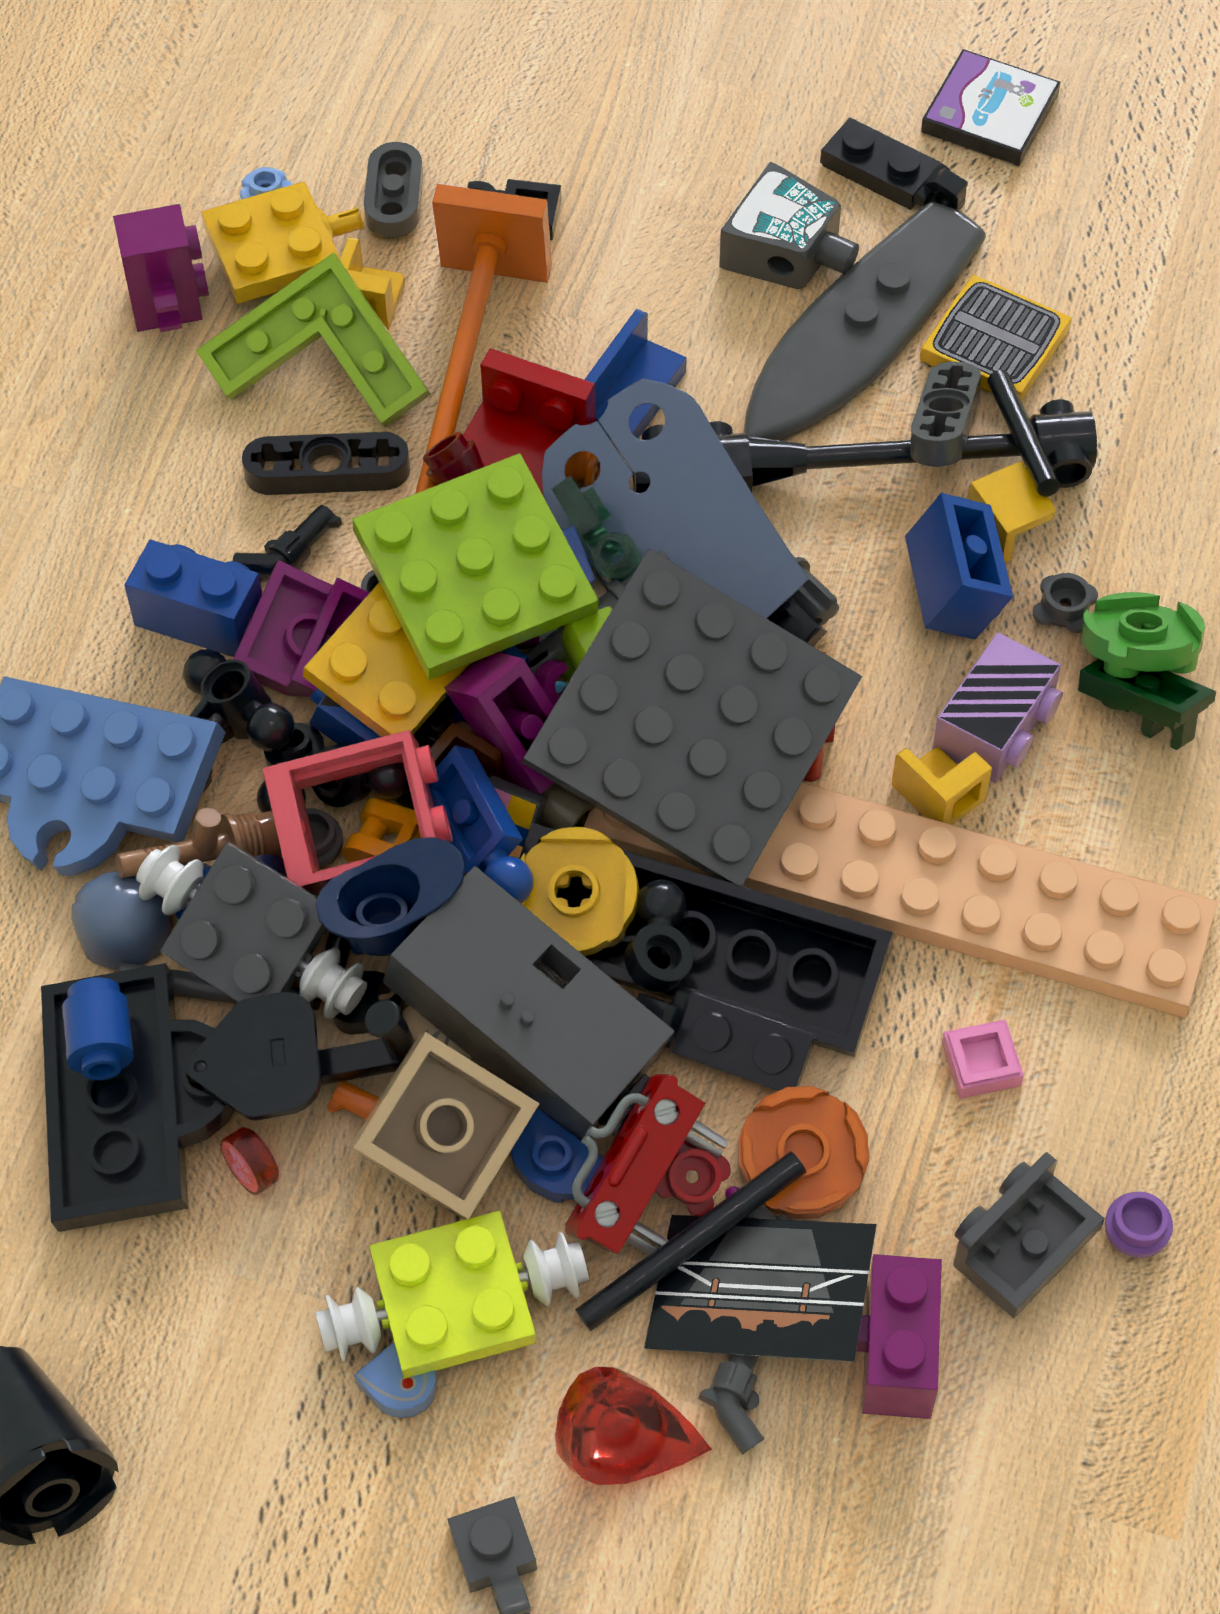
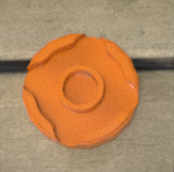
M814 1086L786 1087L764 1097L746 1118L738 1138V1169L745 1184L790 1151L801 1161L806 1169V1173L764 1204L770 1211L785 1214L792 1219L820 1218L842 1208L859 1190L869 1163L868 1134L857 1112L845 1101L842 1103L837 1097L829 1095L828 1091Z

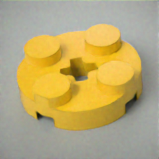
M584 827L561 828L551 831L540 838L541 842L532 847L527 855L524 853L520 858L530 868L534 881L530 896L521 904L584 956L598 953L604 948L613 947L620 943L636 915L639 893L636 872L623 850L601 832ZM571 877H582L584 887L592 889V894L590 898L583 899L579 907H569L566 899L558 898V889L569 887Z

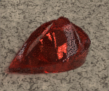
M593 1367L580 1373L568 1388L558 1411L555 1431L556 1452L571 1471L580 1475L582 1479L596 1485L628 1484L683 1465L712 1450L693 1424L647 1382L619 1368Z

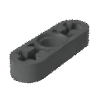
M945 362L934 366L930 370L911 425L910 456L917 463L932 467L952 465L962 458L980 401L981 372L976 366L965 362Z

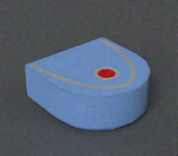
M394 1342L354 1374L355 1383L376 1407L387 1415L397 1418L414 1417L425 1411L434 1400L438 1388L436 1371L403 1379Z

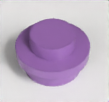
M1131 1192L1118 1197L1110 1205L1105 1217V1232L1111 1244L1123 1254L1135 1258H1147L1161 1252L1167 1246L1173 1231V1221L1168 1208L1158 1197L1147 1192Z

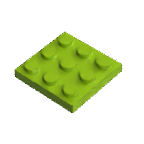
M520 453L352 518L353 531L428 680L598 612L599 600Z

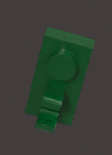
M1100 659L1080 670L1079 692L1100 700L1108 708L1125 712L1132 711L1141 715V732L1148 738L1164 730L1165 726L1169 727L1172 733L1170 747L1175 750L1180 749L1195 738L1198 714L1215 702V690L1170 671H1140L1137 676L1132 678H1118L1104 671V661Z

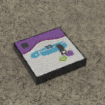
M962 49L922 119L921 132L1020 166L1059 95L1061 82Z

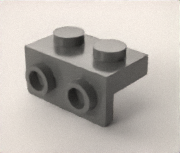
M1045 1152L1032 1166L1022 1162L1015 1167L999 1188V1193L1002 1194L1000 1199L988 1211L982 1206L976 1207L963 1220L954 1235L959 1242L953 1266L1012 1318H1015L1101 1230L1105 1219L1053 1175L1057 1160L1048 1152Z

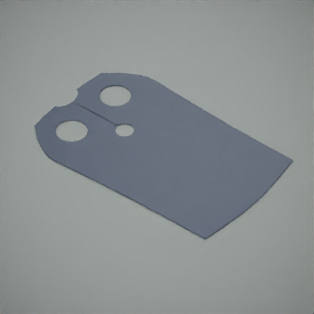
M642 378L608 399V406L598 421L583 426L575 424L545 451L542 470L544 499L562 530L575 526L589 564L605 585L615 578L621 582L637 569L648 548L656 553L662 550L669 557V561L767 619L809 580L755 499L699 404L692 396L678 388L663 382ZM651 403L662 409L665 416V425L658 436L649 440H642L636 438L631 433L629 418L638 406ZM587 451L593 453L598 458L600 474L592 485L578 488L572 486L567 481L565 466L572 455ZM633 472L634 474L645 472L649 475L650 486L645 492L635 493L631 490L629 483Z

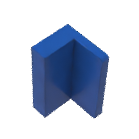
M636 309L584 379L595 383L596 421L604 414L608 406V399L642 378L663 382L676 387L686 373L687 357L648 340V313L640 309ZM651 403L642 404L631 413L629 428L636 438L642 435L660 408L657 405Z

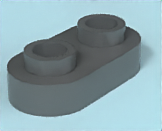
M389 142L374 149L369 156L364 195V212L368 228L376 235L386 238L401 237L413 231L419 222L423 167L422 157L415 147L403 142Z

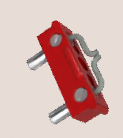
M655 1074L651 1076L641 1094H629L619 1102L605 1127L597 1129L591 1126L582 1139V1143L587 1146L589 1154L572 1185V1194L577 1205L565 1223V1232L568 1236L581 1240L587 1239L605 1251L618 1255L626 1242L647 1255H650L657 1249L631 1233L632 1230L659 1247L669 1241L638 1222L684 1140L696 1148L710 1153L715 1158L720 1157L723 1151L690 1130L698 1133L718 1147L725 1149L727 1146L726 1138L696 1120L706 1103L678 1086L676 1076L669 1074ZM635 1103L588 1186L582 1193V1186L598 1158V1146L593 1138L602 1139L611 1135L627 1108Z

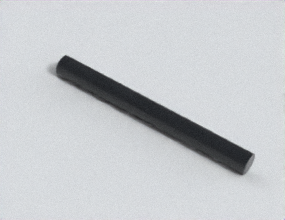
M792 1151L788 1152L576 1308V1313L591 1332L806 1173L805 1167Z

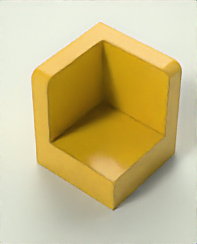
M348 237L340 261L389 331L405 285L404 275L399 272L363 266L360 239Z
M1022 461L972 481L970 484L968 499L991 505L1005 563L1012 560L1016 535L1054 518L1055 506L1048 497L1038 494Z
M905 748L895 756L891 785L924 817L953 825L986 800L992 767L976 752L957 765L940 748H933L920 759L909 749Z

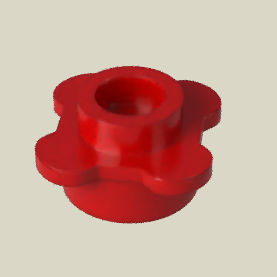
M684 1140L655 1192L661 1198L673 1197L687 1205L688 1211L692 1215L702 1216L714 1207L713 1196L718 1191L721 1182L729 1178L731 1173L730 1164L724 1156L721 1155L715 1158L710 1153L700 1150ZM690 1170L698 1174V1180L695 1183H690L686 1179V1174Z

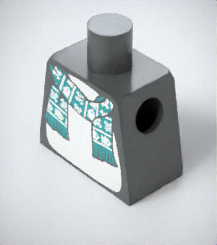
M769 162L721 229L719 267L794 289H801L807 286L820 265L845 274L856 261L859 244L839 236L841 205L835 198L781 166Z

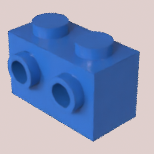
M940 493L905 535L924 626L926 629L976 639L1013 598L991 505Z
M151 539L148 541L124 584L134 626L206 649H212L234 657L262 595L259 573L251 571L245 565L234 561L222 562L199 555L184 545H167Z

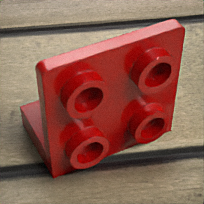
M490 348L480 364L483 401L463 436L467 441L474 440L485 467L520 453L543 495L542 470L545 451L575 424L583 426L596 421L595 383Z

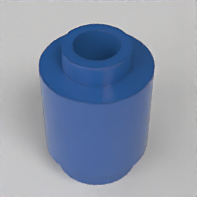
M102 977L80 980L69 987L67 991L68 998L62 1005L67 1064L70 1069L81 1073L87 1079H110L117 1076L134 1058L128 999L120 992V986L114 980Z

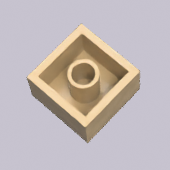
M425 1032L416 1038L348 1148L458 1217L469 1219L539 1106V1103Z

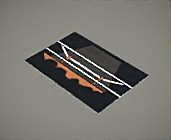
M671 1215L667 1239L670 1240L701 1216ZM744 1218L657 1283L644 1349L854 1362L877 1224Z

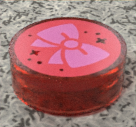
M240 1127L220 1141L221 1151L228 1167L248 1192L253 1195H259L278 1182L279 1170L276 1161L267 1145L253 1130Z

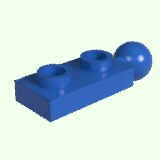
M455 745L436 767L438 782L428 784L433 806L444 805L453 838V842L450 843L462 854L466 867L465 874L476 866L518 902L523 903L532 892L533 874L524 861L509 856L523 838L474 751Z

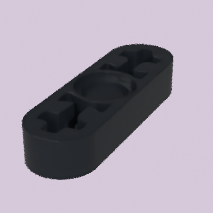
M390 432L266 436L250 442L242 453L245 481L253 491L263 495L391 490L402 485L410 474L408 446L400 436ZM323 455H333L342 461L338 468L328 472L317 471L311 467L312 462ZM359 456V468H353L352 457ZM379 457H390L389 465H377ZM294 459H300L301 470H294ZM276 461L273 465V470H262L264 469L265 462Z

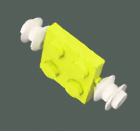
M499 1210L369 1245L382 1300L376 1301L378 1310H375L372 1297L360 1287H355L352 1303L338 1306L328 1294L325 1295L328 1309L315 1313L325 1352L339 1349L342 1362L346 1360L348 1347L358 1343H363L370 1353L374 1354L382 1338L379 1323H382L383 1329L390 1328L403 1379L536 1344V1333L524 1295V1291L528 1290V1284L532 1295L547 1307L550 1306L553 1290L566 1287L575 1299L579 1298L578 1284L589 1281V1276L580 1243L567 1244L563 1232L558 1233L555 1248L544 1251L533 1240H529L523 1254L525 1269L523 1270L521 1262L515 1264Z

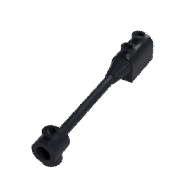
M1052 400L1044 404L1040 409V414L1032 415L1030 420L1059 480L1060 488L1077 486L1090 477L1092 469L1096 464L1097 433L1094 416L1091 411L1075 412L1073 404L1068 400ZM721 421L710 422L751 492L754 486L807 473V470L917 463L910 456V440L806 447L803 443L751 437L747 433L733 434V429L728 423ZM655 425L647 428L642 433V440H649L658 436L663 430L664 425ZM1011 433L968 436L963 456L960 460L1021 455ZM633 472L634 492H645L650 486L649 475L645 472H637L635 474Z

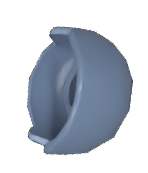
M117 871L105 872L85 883L75 896V902L72 904L71 918L74 929L86 957L96 965L114 970H119L121 962L143 965L161 953V948L172 932L170 915L167 916L162 912L164 898L157 894L150 900H142L139 897L141 883L136 880V876L121 879Z

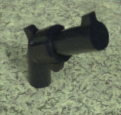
M319 505L294 531H285L277 540L268 541L264 546L266 553L236 552L234 553L233 561L241 563L251 571L259 573V576H270L278 560L298 568L311 555L310 547L329 528H339L342 525V520L328 507Z

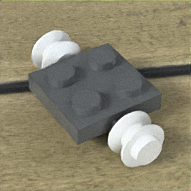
M229 842L225 844L204 880L203 863L195 859L185 866L179 863L180 848L176 845H170L163 851L155 849L144 859L136 876V880L141 883L139 897L144 901L150 900L157 894L163 897L162 912L167 916L185 909L161 948V953L237 1002L257 996L289 992L298 977L300 979V996L305 998L308 1003L317 997L325 1002L324 1017L326 1019H332L339 1012L348 1015L358 1005L367 988V982L361 979L364 965L356 963L346 970L339 965L340 950L336 947L324 951L315 957L312 955L327 930L319 922L316 911L317 896Z

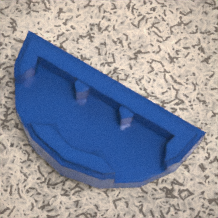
M537 1108L510 1151L515 1173L532 1192L552 1202L562 1203L563 1199L575 1200L572 1194V1185L588 1157L589 1150L581 1140ZM599 1154L595 1165L582 1186V1193L603 1160V1157Z

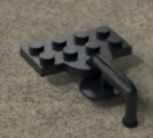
M166 963L41 986L51 1223L58 1232L188 1209L184 1148L212 1137L230 1121L235 1111L253 1121L291 1115L309 1107L317 1098L321 1085L396 1072L415 1042L407 1022L401 1016L399 1006L390 1000H380L367 1011L365 1016L366 1030L372 1036L381 1039L319 1050L315 1014L305 998L292 992H279L243 999L235 1004L217 1027L214 1028L196 1020H176L173 974ZM102 977L114 980L119 984L120 992L128 999L134 1058L117 1076L106 1080L87 1079L81 1073L70 1069L67 1064L62 1005L68 998L67 991L69 987L87 978Z

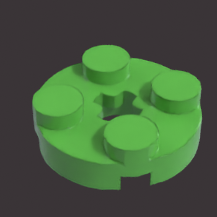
M1142 592L1116 593L1096 600L1094 612L1090 613L1086 609L1083 614L1081 641L1090 654L1104 661V671L1113 677L1132 678L1137 676L1140 671L1190 673L1197 667L1198 655L1203 646L1205 631L1203 618L1195 609L1179 601L1177 611L1159 606L1160 595Z

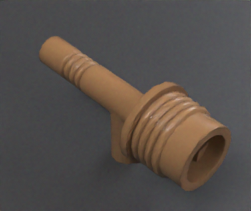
M212 808L200 809L195 817L193 839L163 846L160 845L157 848L152 847L151 849L146 848L145 850L139 849L116 854L115 862L118 875L121 879L137 876L142 862L153 850L159 849L163 851L170 845H176L180 848L179 863L184 866L195 859L201 862L216 860L227 842L235 844L254 857L269 854L282 858L272 811L258 814L249 812L233 816L229 813L220 815L218 811Z

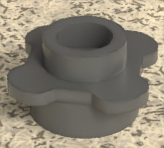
M1060 573L1044 578L1040 585V590L1043 593L1041 602L1033 608L1034 619L1042 625L1053 623L1060 627H1067L1073 633H1081L1083 614L1086 609L1089 611L1090 606L1095 604L1098 599L1096 588L1088 584L1084 578L1073 573ZM1060 603H1067L1071 606H1062Z

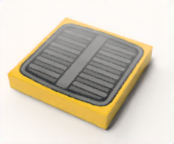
M972 274L921 347L920 361L933 367L945 362L972 364L981 372L980 388L991 393L988 377L997 370H1005L1009 373L1022 401L1070 330L1072 317Z

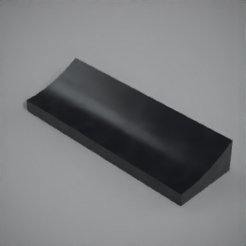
M531 823L519 859L524 853L527 855L532 847L541 842L540 838L555 829ZM623 850L636 872L639 891L647 883L658 879L671 881L683 891L686 898V911L682 920L674 928L679 930L689 941L694 955L693 966L685 978L670 991L653 992L638 985L629 975L624 961L626 947L636 934L646 926L639 919L637 912L620 943L613 947L604 948L598 953L585 956L588 960L618 984L670 1000L674 999L677 989L690 994L698 992L817 1035L814 1045L855 1057L877 989L893 948V932ZM576 876L571 877L569 887L558 889L557 896L558 898L566 899L569 907H579L583 899L590 898L592 889L585 888L582 877ZM649 958L654 965L660 968L654 959Z

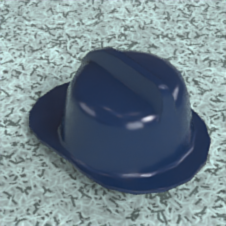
M434 837L411 839L396 845L362 865L332 878L320 891L316 902L319 922L330 933L345 938L349 948L355 955H391L427 915L433 913L452 899L463 882L466 867L462 854L449 841Z

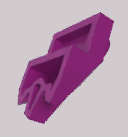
M278 560L233 660H240L246 663L259 683L288 696L311 697L317 687L302 677L304 667L370 592L338 577L333 585Z

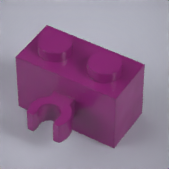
M180 204L113 216L137 332L159 328L161 333L182 329L183 323L203 320L199 297L209 296L203 263L192 264V260L202 259V252L196 225H184Z
M497 652L474 662L445 686L444 689L474 734L497 747L502 752L505 780L535 793L542 794L554 782L521 762L566 688L564 687L560 693H557L555 683L557 678L564 674L569 667L566 662L552 659L543 663L534 676L524 659Z
M873 1254L867 1285L866 1315H862L856 1349V1352H865L862 1414L931 1419L938 1392L942 1259Z

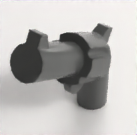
M730 1354L728 1361H723L719 1364L710 1388L701 1391L697 1399L714 1408L719 1422L743 1455L764 1440V1437L745 1411H751L759 1404V1396L753 1390L757 1376L752 1373L759 1356Z

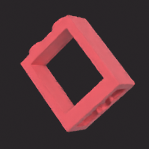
M407 730L262 768L287 878L317 896L332 878L374 858L370 857L320 870L302 789L366 773L389 764L404 763L421 838L434 837L453 842L444 805L434 807L428 784L438 782V774L430 746L419 747V743L411 731Z

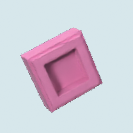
M1006 1019L943 1033L942 1045L959 1099L1022 1086L1024 1074Z

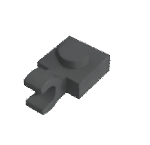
M513 1496L448 1518L449 1530L470 1593L491 1586L499 1614H530V1603L520 1576L536 1571L537 1563L515 1497Z

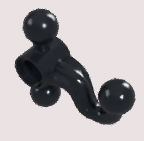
M201 649L189 656L183 669L185 683L191 691L203 696L191 712V717L217 722L226 732L221 744L235 737L237 739H250L257 748L264 751H278L288 746L295 732L293 716L285 707L273 703L246 663L240 660H226L221 653L212 649ZM212 769L207 779L203 792L207 790V788L212 782Z

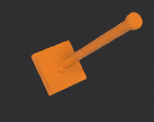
M437 184L432 204L441 267L472 271L426 452L455 432L494 275L548 283L552 267L548 206L545 199ZM424 461L415 494L437 486L426 474L429 467Z

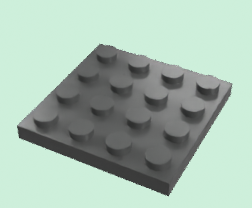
M648 548L521 763L712 877L743 886L862 676Z

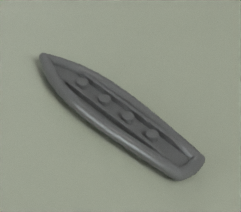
M929 202L866 253L802 313L773 349L754 384L746 410L743 433H747L751 437L773 440L784 439L818 423L845 406L867 388L896 359L941 303L986 238L985 231L962 212L943 204Z

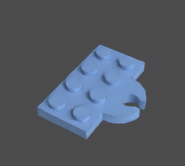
M4 676L0 684V802L10 804L7 824L12 843L27 861L42 871L48 862L46 849L50 839L59 832L70 831V841L61 852L55 855L53 868L62 876H74L98 867L114 854L128 831L172 842L184 841L226 732L214 721Z

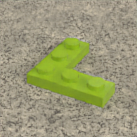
M334 252L196 350L224 394L231 400L321 336L378 420L385 427L431 395Z

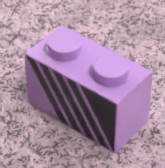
M997 632L937 717L933 748H940L957 764L976 752L992 767L990 781L996 784L1009 764L1017 768L1024 760L1034 738L1030 732L1037 722L1040 721L1047 724L1056 712L1063 696V692L1056 689L1061 664Z

